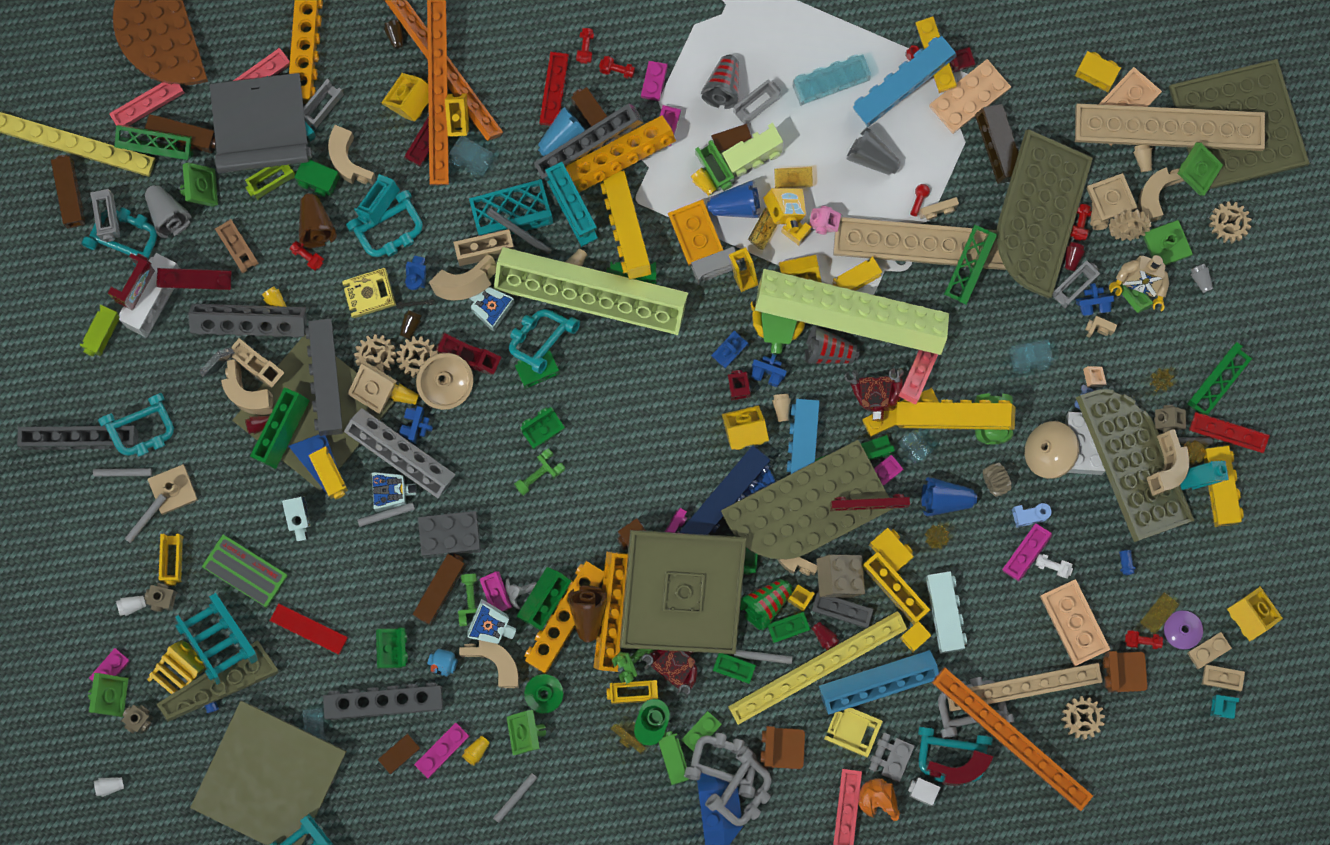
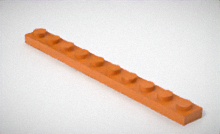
M385 0L428 59L427 27L407 0ZM447 56V87L455 97L467 93L468 116L487 141L500 137L503 131Z
M427 0L430 185H449L448 132L445 98L448 95L446 0Z
M943 668L931 682L1075 808L1079 811L1083 810L1093 797L1090 792L949 670Z

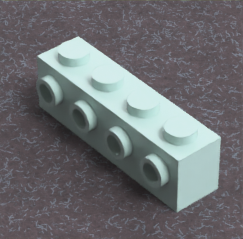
M951 571L927 575L926 582L939 652L942 654L965 649L964 645H967L966 634H962L961 626L964 623L962 614H958L957 607L960 606L959 596L955 595L954 587H956L955 576H951Z

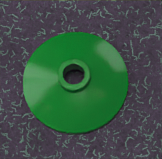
M540 674L533 677L527 683L524 691L526 703L532 710L538 713H550L560 706L564 695L561 683L555 677L548 674ZM542 691L548 692V696L546 698L541 697Z

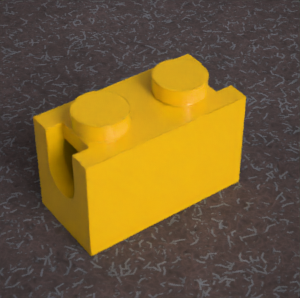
M1087 51L1075 76L1109 92L1121 67L1114 61H1107L1101 58L1096 52Z
M467 93L461 94L459 97H453V94H448L445 98L448 136H467L469 132Z
M887 528L870 542L869 546L875 553L879 552L890 566L898 572L914 557L912 555L913 551L907 544L903 545L899 541L900 536L895 530Z

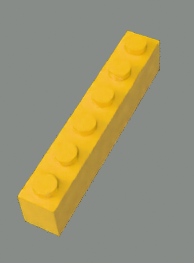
M623 170L604 179L600 186L602 194L607 195V199H604L606 209L611 210V214L608 215L611 226L615 225L616 230H613L615 242L619 241L620 246H617L619 257L624 259V262H621L623 273H627L630 280L651 275V269L625 171Z
M904 399L903 402H897L896 425L899 428L1014 430L1016 407L1007 400H999L998 403H991L989 400H980L979 403H972L971 400H960V403H953L952 400H941V403H934V400L924 399L915 405Z

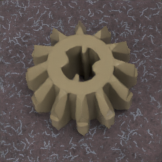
M1000 463L989 465L983 470V478L987 488L995 497L1004 495L1011 490L1012 483L1004 466Z

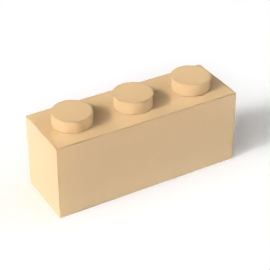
M509 229L454 242L459 266L480 262L487 254L492 256L493 259L499 258L503 247L514 250Z

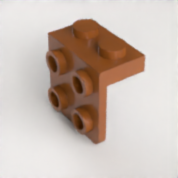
M1109 651L1105 653L1103 665L1107 672L1105 687L1108 688V693L1147 690L1146 662L1143 652L1117 653V651Z
M767 726L766 731H762V742L765 743V750H761V762H764V767L802 769L804 764V730Z

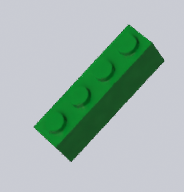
M284 387L250 457L276 469L310 400Z

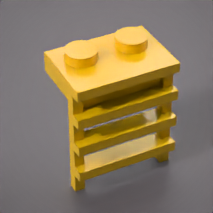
M180 640L168 647L167 652L161 657L162 659L149 674L150 676L147 680L151 682L154 679L170 694H173L178 690L158 673L159 670L181 689L194 681L207 668L191 645ZM166 662L167 664H169L188 682L185 683L183 680H181L168 667H166L164 663Z

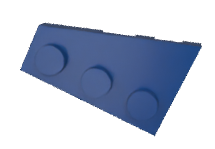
M319 434L290 445L289 448L326 492L309 455L327 447L338 469L327 437L320 436Z

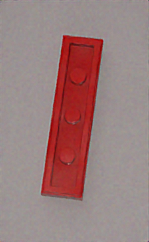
M550 51L539 121L540 125L551 126L561 111L569 54Z
M1198 412L1194 413L1189 427V431L1260 453H1264L1270 436L1269 434Z
M279 603L270 619L271 622L340 655L348 640V637Z

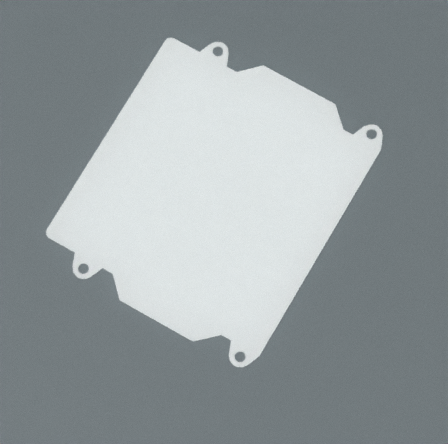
M722 0L726 6L721 15L693 26L663 89L660 101H658L661 110L663 105L681 110L674 135L676 141L672 143L671 147L666 146L642 159L649 169L636 194V201L644 207L669 217V212L702 199L708 211L707 201H710V197L724 192L723 190H716L708 196L692 182L693 179L690 176L701 167L704 169L700 160L695 155V148L699 147L701 150L707 147L708 141L712 140L711 135L744 125L733 112V108L724 109L722 105L719 108L713 107L702 99L701 94L704 85L721 57L733 55L739 61L738 102L768 79L779 86L781 90L780 99L752 119L747 126L753 138L754 133L758 132L761 134L769 129L768 125L773 122L783 140V148L778 158L774 160L768 159L764 161L762 166L756 169L753 167L748 169L747 173L743 176H734V183H732L733 186L731 188L748 181H755V184L752 186L753 188L757 187L760 208L757 209V214L760 213V218L713 216L712 212L708 211L718 238L740 249L746 247L749 253L776 265H779V262L816 255L822 283L833 285V278L837 280V277L866 260L869 262L870 259L834 256L835 232H827L826 235L816 233V230L811 228V232L798 246L781 232L782 227L786 226V224H775L763 197L772 188L803 189L806 210L805 217L800 221L803 225L805 222L809 225L812 209L821 208V206L832 208V210L841 213L843 218L921 224L930 220L926 218L920 220L919 214L917 217L910 215L917 197L915 189L920 184H925L930 188V194L923 200L920 209L939 203L966 143L962 131L959 129L952 134L929 107L930 103L944 93L938 92L934 77L932 76L868 127L899 159L900 167L895 174L887 175L847 160V154L853 143L860 136H863L860 133L867 127L854 111V102L861 96L866 97L873 86L881 85L888 74L896 73L899 70L898 67L903 62H909L910 60L905 56V52L909 48L798 0ZM962 71L953 73L956 83L967 75V73ZM764 93L746 107L744 111L749 115L770 98L769 95ZM712 154L704 158L718 182L726 179ZM875 259L882 271L881 277L857 291L874 295L885 271H905L912 265V262L898 265L893 260Z

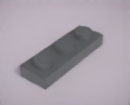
M817 592L812 612L868 628L873 609L835 597H820L819 592Z

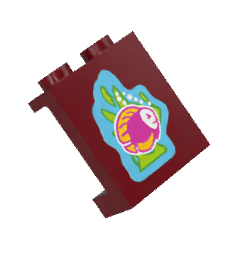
M132 253L129 255L130 259L136 264V267L122 292L113 287L108 291V294L116 303L132 311L155 272L151 266L152 263L147 261L148 258L139 253L137 255Z

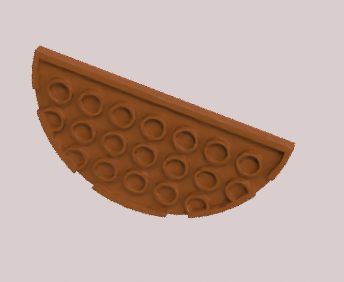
M115 0L113 8L115 37L122 52L137 70L156 81L171 85H195L208 82L183 0Z

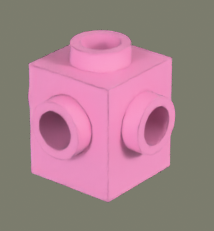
M828 206L812 209L809 225L816 230V233L826 235L827 232H838L841 213L832 210Z

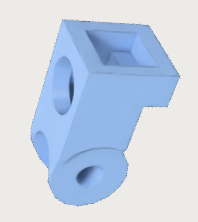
M1045 503L1023 510L1022 505L1015 506L1012 509L1016 528L1044 522L1052 513L1050 506Z

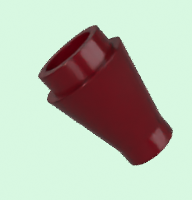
M1070 242L1069 246H1067L1064 269L1075 272L1085 253V246Z
M270 415L249 416V419H245L248 434L253 433L255 435L263 431Z
M821 622L812 627V631L815 633L823 649L828 651L839 643L838 636Z

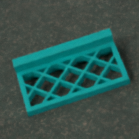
M542 179L469 198L479 236L508 230V228L486 214L489 206L498 209L497 212L499 214L501 211L508 214L509 217L507 219L524 231L554 224ZM540 186L541 191L537 197L529 193L531 188ZM514 192L523 194L519 201L511 198ZM500 196L505 199L501 206L493 203L495 197ZM526 196L534 199L530 207L522 204ZM482 201L486 203V206L481 211L475 208L474 203ZM508 201L516 204L512 212L504 209ZM537 202L545 205L546 210L538 212L533 208ZM519 207L528 210L524 216L515 214ZM483 216L491 220L488 225L480 227L479 222Z

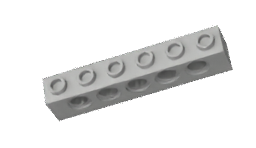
M362 408L351 418L344 430L350 437L436 498L443 494L456 475Z

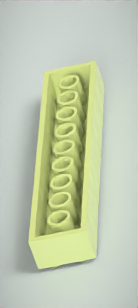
M505 247L502 248L497 261L494 289L497 291L675 335L679 334L688 296L687 292L635 279L629 280L627 277Z
M763 269L758 286L755 311L939 355L942 354L948 335L949 313Z

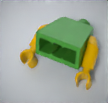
M753 301L751 302L753 326L758 336L764 338V342L771 343V353L782 354L783 344H791L792 340L797 339L804 330L805 322L755 311Z

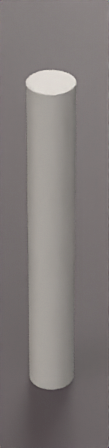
M152 468L93 469V476H152Z
M161 493L125 537L128 542L131 543L167 499L165 495Z
M412 502L358 519L357 521L359 527L415 510Z
M736 650V654H734V657L792 664V656Z
M533 773L529 775L494 816L493 819L498 823L535 782L537 777Z

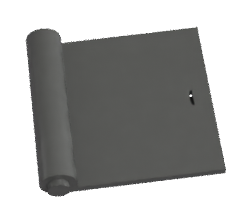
M300 73L210 84L217 151L215 162L218 174L309 162V158H312L311 147H308Z

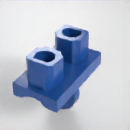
M414 256L412 262L407 261L405 284L408 289L417 290L420 287L425 288V258Z
M1092 283L1089 290H1084L1085 296H1091L1077 298L1076 304L1080 306L1083 316L1093 314V304H1099L1100 313L1111 312V302L1114 301V296L1110 294L1098 295L1104 293L1103 287L1097 288L1096 284Z
M733 331L711 357L726 369L748 345V342L736 331Z
M773 353L771 358L764 356L763 362L754 359L752 379L761 381L763 374L766 373L771 375L768 384L778 387L782 379H785L787 371L777 368L781 367L782 362L775 360L777 355Z
M417 406L416 409L406 408L404 418L412 420L413 423L411 427L402 425L399 435L408 439L410 443L416 444L419 429H421L419 436L425 437L426 431L433 430V427L428 425L430 418L424 417L423 423H421L424 415L423 407Z

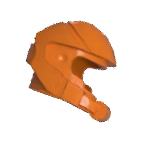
M883 779L867 781L859 793V807L861 810L874 818L875 814H877V807H881L884 812L891 816L893 821L899 819L900 811L898 810L893 783H887Z

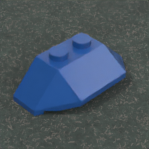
M701 773L700 779L697 780L705 845H730L743 826H735L717 810L711 811L705 805L707 799L712 794L716 793L721 797L730 782ZM736 787L725 807L737 818H741L738 787Z

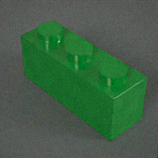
M546 567L516 617L542 631L572 581L560 572Z

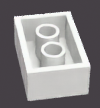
M1068 412L1065 416V424L1075 432L1079 441L1077 461L1068 473L1102 475L1105 469L1082 413Z

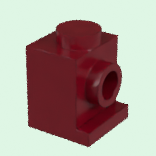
M742 370L732 371L728 375L731 401L750 398L747 372H742ZM741 383L742 387L736 388L735 384Z

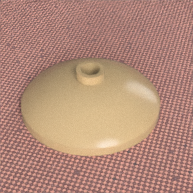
M452 353L433 355L419 368L416 377L417 391L422 400L433 408L446 410L457 407L467 399L472 390L473 374L471 368L458 355ZM444 375L445 379L443 381H439V377Z
M1056 421L1046 422L1036 427L1029 435L1025 445V459L1028 467L1036 475L1047 479L1059 478L1068 473L1075 465L1079 455V441L1075 432L1066 424Z

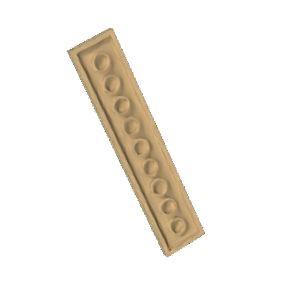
M1076 104L1075 142L1193 148L1195 143L1198 142L1209 149L1263 151L1265 149V112Z
M841 217L838 232H835L833 255L869 259L873 256L874 259L956 266L972 228ZM976 230L974 235L976 244L984 241L986 233ZM989 230L997 234V230ZM996 236L983 268L1006 270L999 254ZM975 248L968 250L966 253L968 261L976 259L978 255Z

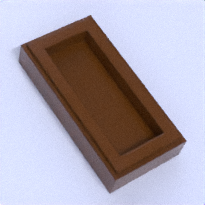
M747 124L711 135L712 141L719 153L725 152L741 141L745 142L752 138Z
M407 733L384 753L378 761L389 774H392L421 748Z

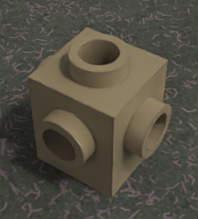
M1165 405L1163 409H1156L1154 418L1155 429L1163 430V433L1174 429H1186V410L1176 408L1173 405Z
M157 583V586L151 585L150 589H147L145 593L146 604L151 606L150 610L162 612L163 609L172 611L177 592L168 589L169 586Z
M136 705L129 706L122 715L124 718L121 721L126 724L124 728L133 734L135 731L141 734L143 731H147L153 719L149 715L150 711L143 705L139 707ZM137 715L138 720L136 722H133L132 720Z

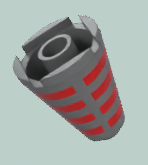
M722 56L704 85L701 94L702 99L707 104L716 108L722 105L724 109L733 108L737 104L739 61L735 56Z
M819 326L811 328L806 344H809L808 349H805L804 354L806 363L852 364L854 360L857 361L859 357L857 345Z

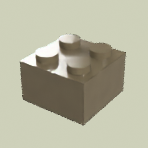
M827 555L816 559L820 597L852 598L865 594L862 555Z

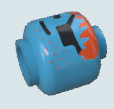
M437 649L434 654H430L428 665H431L432 673L447 677L450 673H454L458 659L455 658L453 652Z

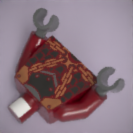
M895 368L889 371V376L859 378V380L856 379L858 377L856 370L852 371L854 378L849 375V372L845 374L846 381L852 382L850 385L859 404L867 411L873 412V421H884V411H893L897 402L901 399L898 395L903 387V381L900 379L904 373L902 369L897 370V374L895 373Z
M653 650L639 660V662H647V665L644 667L645 669L651 665L655 671L678 688L677 695L680 692H684L686 694L684 699L688 698L697 677L696 661L690 657L693 652Z

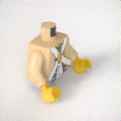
M1157 255L1153 256L1152 259L1139 256L1136 260L1123 264L1116 277L1117 281L1109 285L1110 292L1112 293L1114 288H1118L1115 294L1119 296L1122 293L1120 286L1122 283L1128 288L1135 289L1149 296L1155 297L1158 295L1153 300V309L1155 310V305L1159 303L1162 304L1160 308L1162 312L1165 307L1163 297H1166L1169 287L1168 273L1165 271V264L1162 258Z

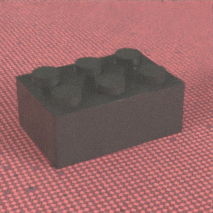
M476 511L418 517L421 556L424 559L444 557L447 554L453 556V554L462 555L481 552L478 514Z

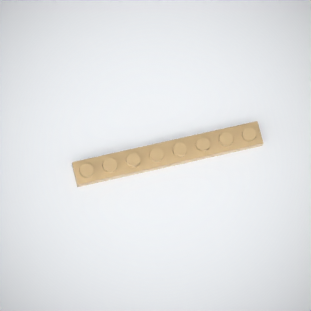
M1093 663L968 688L984 702L992 704L1101 683L1102 677L1099 663ZM948 698L950 711L961 710L958 705Z

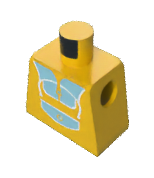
M772 188L763 199L775 224H786L788 232L797 231L799 229L798 223L806 215L803 189Z

